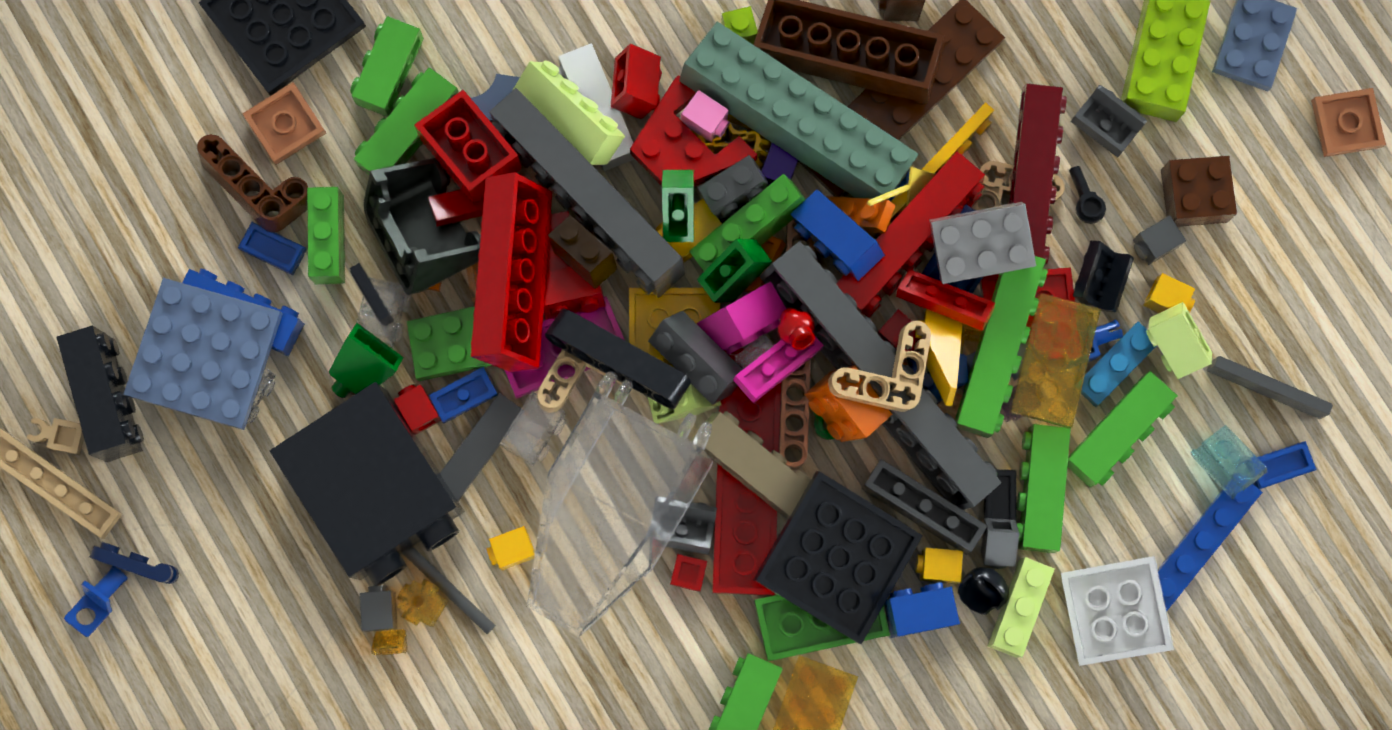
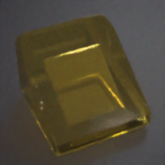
M406 630L378 631L374 634L371 648L373 655L405 654L407 652Z

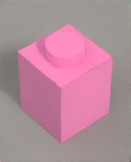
M698 90L681 113V121L688 128L709 142H712L716 135L721 137L730 124L727 120L729 110Z

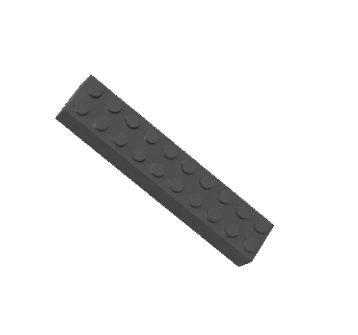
M799 241L759 276L765 284L771 281L786 308L792 307L800 312H807L813 317L815 323L813 333L824 345L820 351L836 370L856 365L861 371L892 378L896 349L888 341L881 339L876 333L877 327L868 317L861 315L856 309L857 303L848 293L841 291L836 285L837 280L828 269L821 267L816 261L817 256L808 245H803ZM902 364V368L907 374H915L909 366ZM870 381L869 384L880 397L882 394L880 384ZM922 388L920 401L915 408L906 412L890 410L893 415L882 425L944 499L962 510L975 507L1002 483L997 478L998 473L989 462L983 461L977 454L978 449L969 438L963 437L957 430L958 425L949 414L943 413L937 406L936 397L929 390ZM904 389L900 393L890 392L886 401H889L891 396L901 397L902 404H905V402L911 400V397L906 395L907 390Z

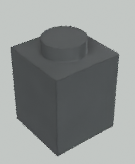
M1169 215L1140 232L1133 239V242L1135 243L1134 249L1136 254L1150 265L1179 248L1186 242V239Z
M984 518V524L987 525L982 535L981 555L984 565H989L995 569H1003L1006 566L1015 567L1019 541V530L1016 520Z
M387 585L369 586L368 592L360 593L362 631L372 632L398 629L396 592L387 591Z

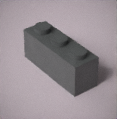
M684 311L663 319L648 340L677 370L688 376L691 384L712 405L732 395L738 387L733 379L743 369Z

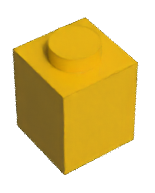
M1161 273L1154 280L1143 306L1160 313L1183 302L1190 313L1195 303V299L1191 298L1195 288Z
M525 526L490 538L491 547L486 548L492 565L498 564L501 570L537 558Z
M924 548L922 549V555L917 554L915 573H920V581L958 584L961 582L963 551Z

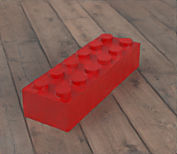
M958 151L887 227L886 232L876 239L885 256L859 281L849 273L847 276L843 275L836 285L841 291L848 293L857 303L856 309L863 317L867 316L869 319L873 317L882 306L880 304L882 298L886 294L891 296L895 293L901 284L900 281L903 275L909 269L915 271L921 264V257L926 250L929 252L934 250L929 220L960 214L965 205L973 207L981 198V192L985 188L982 185L985 174Z
M516 172L487 177L483 195L484 203L480 250L478 254L475 310L473 313L471 357L509 372L538 369L540 365L552 191Z

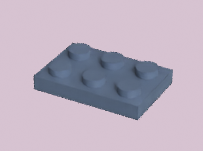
M1236 0L1212 72L1269 91L1272 88L1297 8L1275 0Z

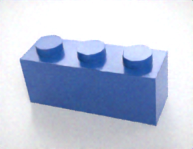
M818 189L791 213L792 218L797 224L794 227L795 231L805 241L811 238L815 242L814 248L824 258L830 255L835 260L833 262L834 266L844 276L850 273L859 281L885 256L878 242Z

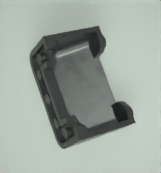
M436 158L371 170L364 198L366 219L407 295L422 292L479 262L478 254L481 235L477 231L467 232L466 234L460 221L436 226L428 197L446 193L447 186L450 184L449 174Z

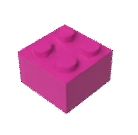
M770 281L699 321L697 325L719 347L726 350L729 355L755 341L763 334L777 328L780 324V315L786 307Z

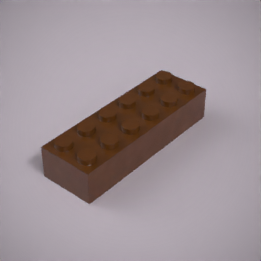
M768 0L753 45L792 71L928 104L944 51L945 35L801 0Z

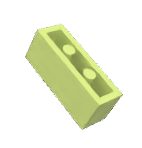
M1027 557L1018 561L1009 586V597L1000 610L988 647L1015 658L1023 657L1055 568Z

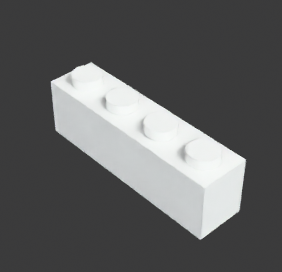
M592 43L558 56L560 63L558 73L565 79L575 83L579 88L578 92L594 101L598 105L597 109L604 116L613 119L618 124L617 128L625 135L609 163L601 165L603 170L607 171L635 160L630 154V148L633 145L632 138L621 112L611 107L612 91Z

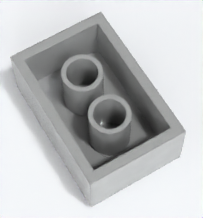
M1023 202L929 220L942 284L1036 266L1026 204Z

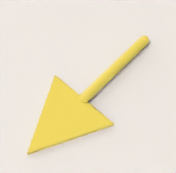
M910 166L908 184L867 201V204L872 206L908 191L907 206L936 174Z

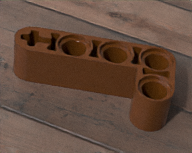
M213 134L205 135L198 141L197 150L204 169L267 232L275 233L283 230L308 210V185L303 179L290 177L272 190L219 136ZM230 171H238V174L234 176L226 175ZM250 191H257V192H259V193H258L257 195H255V196H247V195H246V194H247L248 192H250ZM294 193L302 194L301 197L295 199L289 197ZM271 211L279 212V214L274 217L266 216V214Z

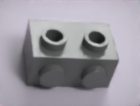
M748 155L697 188L711 212L721 220L734 215L740 207L751 201L770 184L758 164Z

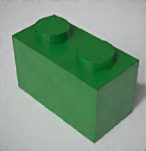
M663 170V238L667 242H694V170Z
M735 239L697 280L714 303L734 302L772 263V260L756 239Z

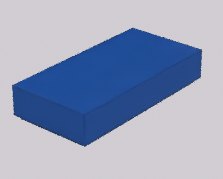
M251 222L238 246L240 251L290 275H294L307 251L306 247L277 233L267 232L254 222Z
M1306 441L1246 461L1254 485L1258 489L1317 470Z

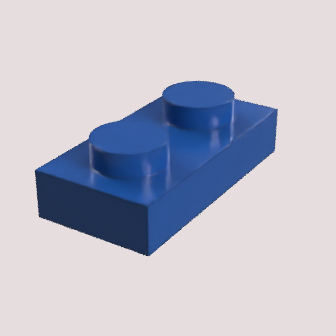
M484 367L430 394L429 397L442 422L445 424L498 396V393Z

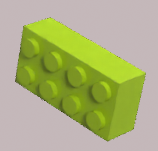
M1144 0L1121 97L1124 103L1141 114L1177 122L1182 117L1187 108L1210 0Z

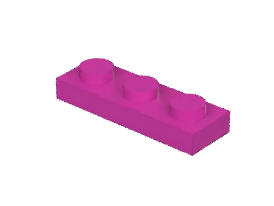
M815 336V341L811 346L803 350H795L791 344L780 340L735 375L733 381L755 403L817 354L824 345Z

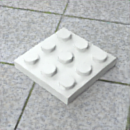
M1155 556L1061 573L1079 666L1174 650Z

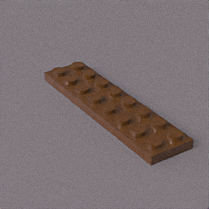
M959 0L928 30L945 35L944 51L928 104L865 89L847 107L897 140H900L1005 39L967 0ZM799 161L834 197H840L845 192Z

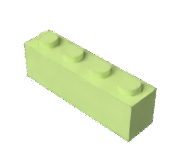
M530 61L513 90L517 88L591 165H607L625 137L617 128L618 124L613 119L604 116L597 109L598 105L594 101L578 92L579 88L575 83L558 73L559 68L549 61Z

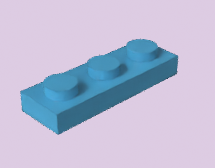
M1139 321L1074 385L1093 406L1097 407L1155 348L1147 336V329Z

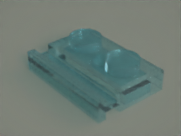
M1226 425L1202 442L1199 448L1191 451V456L1231 499L1235 498L1237 493L1241 490L1244 491L1268 472L1267 467Z

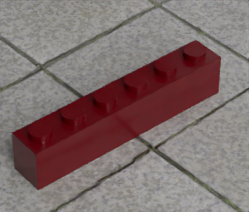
M1025 84L1021 92L1009 204L1017 202L1026 204L1034 255L1046 259L1045 264H1047L1050 248L1045 246L1046 234H1051L1053 227V217L1049 216L1050 204H1054L1056 199V186H1052L1053 174H1058L1060 157L1055 156L1056 146L1061 144L1063 138V126H1059L1060 114L1065 113L1067 97L1062 96L1063 87Z

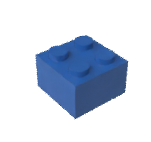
M943 582L920 587V593L913 594L912 588L890 593V599L886 600L884 604L890 637L895 638L959 625L960 621L952 586L944 588Z

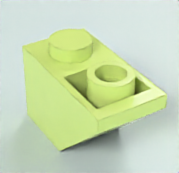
M692 384L689 385L675 409L665 407L648 397L654 424L697 415L721 406V401L712 405Z

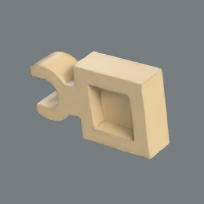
M54 418L53 424L50 426L42 419H31V423L41 426V432L37 436L27 435V439L36 443L48 440L46 446L48 449L80 455L84 441L80 423Z

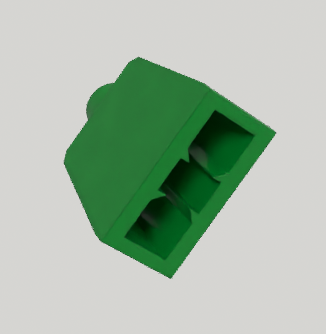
M356 323L329 370L330 376L336 379L331 387L332 391L338 397L346 398L351 391L357 394L374 382L381 385L395 374L404 357Z

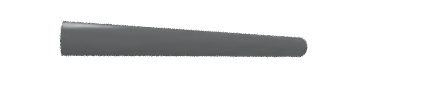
M413 546L402 552L409 561L486 634L493 630L496 625Z

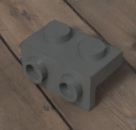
M1099 85L1070 122L1116 157H1119L1147 120L1137 110L1116 97L1112 91Z
M656 497L648 544L709 555L717 508L705 503L681 501L674 497Z

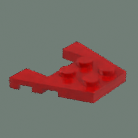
M679 75L675 77L630 148L631 156L661 186L663 170H694L695 186L705 182L706 178L723 172L748 155L754 161L757 160V153L740 136L719 153L714 154L676 116L689 104L696 94L695 91L679 81Z

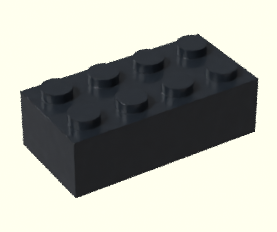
M93 325L57 336L88 454L105 462H110L141 452L140 442L144 441L140 426L138 424L135 425L132 413L136 412L134 401L131 397L123 395L125 391L124 385L127 384L128 380L123 367H119L116 356L120 352L116 340Z

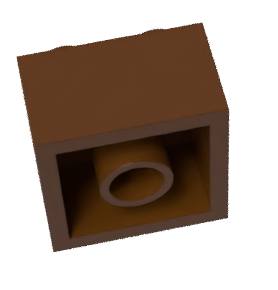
M1230 156L1169 160L1161 169L1166 216L1170 215L1177 227L1228 223L1237 215Z

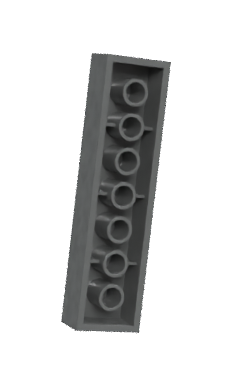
M517 88L489 111L493 120L492 124L518 154L520 163L526 169L531 166L536 173L535 178L546 189L552 188L559 204L565 210L571 208L577 215L575 219L587 230L590 228L593 230L597 239L617 256L616 262L626 273L632 271L638 278L636 282L648 295L653 292L659 298L685 275L682 257Z

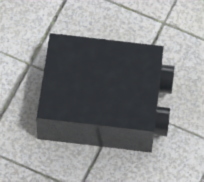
M377 382L372 383L269 450L349 578L362 580L368 576L373 585L378 586L390 580L407 567L400 556L407 548L421 541L429 552L443 545L459 533V529L453 519L464 513V509L449 489L417 436L410 430L388 391Z

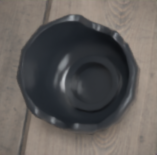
M977 567L968 572L959 583L958 594L961 601L970 610L981 615H987L995 608L996 610L1001 609L1009 597V587L1002 575L994 569Z

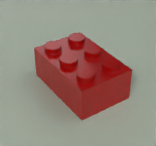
M461 90L414 124L419 139L473 204L483 198L487 177L513 172L517 173L522 169L518 154L464 90Z

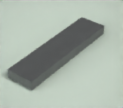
M1222 356L1213 359L1212 364L1207 368V372L1318 419L1328 416L1333 407L1332 403Z
M501 393L498 394L440 472V475L458 502L525 412Z

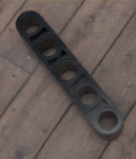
M567 309L560 310L545 333V337L555 346L670 409L676 408L691 384L688 376Z

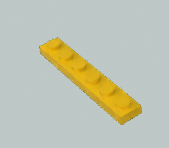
M985 102L921 170L937 174L957 151L963 155L973 144L970 139L976 133L981 136L990 127L992 122L989 119L994 109ZM908 191L896 195L891 201L895 204V208L888 226L905 209ZM867 232L874 239H876L878 236L882 234L878 232Z

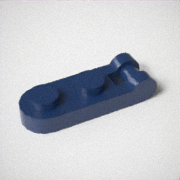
M102 542L100 547L93 546L89 556L100 562L166 584L176 582L179 577V572L174 566L163 563L156 566L147 564L148 557L131 552L129 557L118 554L120 547Z

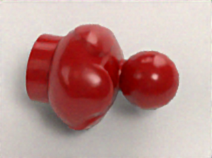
M792 307L782 311L780 315L781 323L778 325L779 337L784 342L791 344L795 350H803L811 346L815 341L813 317L807 312H800Z

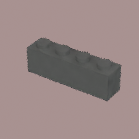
M882 459L876 464L861 488L957 550L963 551L965 555L973 551L987 528L986 524Z

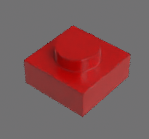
M677 554L670 585L700 592L708 561Z

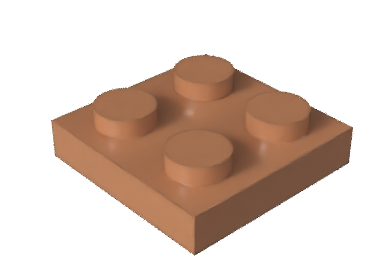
M294 82L242 113L275 165L327 134Z
M1373 88L1318 96L1311 100L1324 157L1378 149L1386 145Z

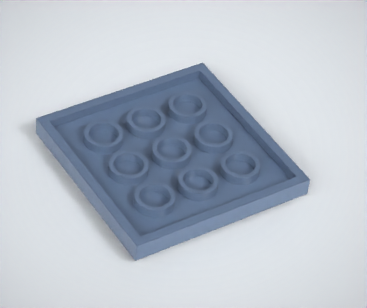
M163 278L123 395L245 430L283 313L275 309Z

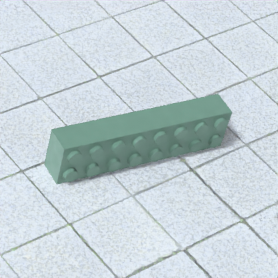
M718 21L683 65L679 79L681 83L695 92L700 90L729 110L728 114L855 198L873 199L897 189L910 171V166H913L919 155Z

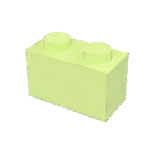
M1183 302L1150 317L1149 327L1146 330L1147 336L1154 347L1159 346L1163 353L1161 359L1165 368L1169 372L1173 370L1177 379L1212 364V351Z

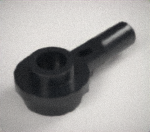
M1073 167L1069 172L1080 197L1076 204V214L1085 223H1097L1105 215V202L1096 192H1090L1081 167Z

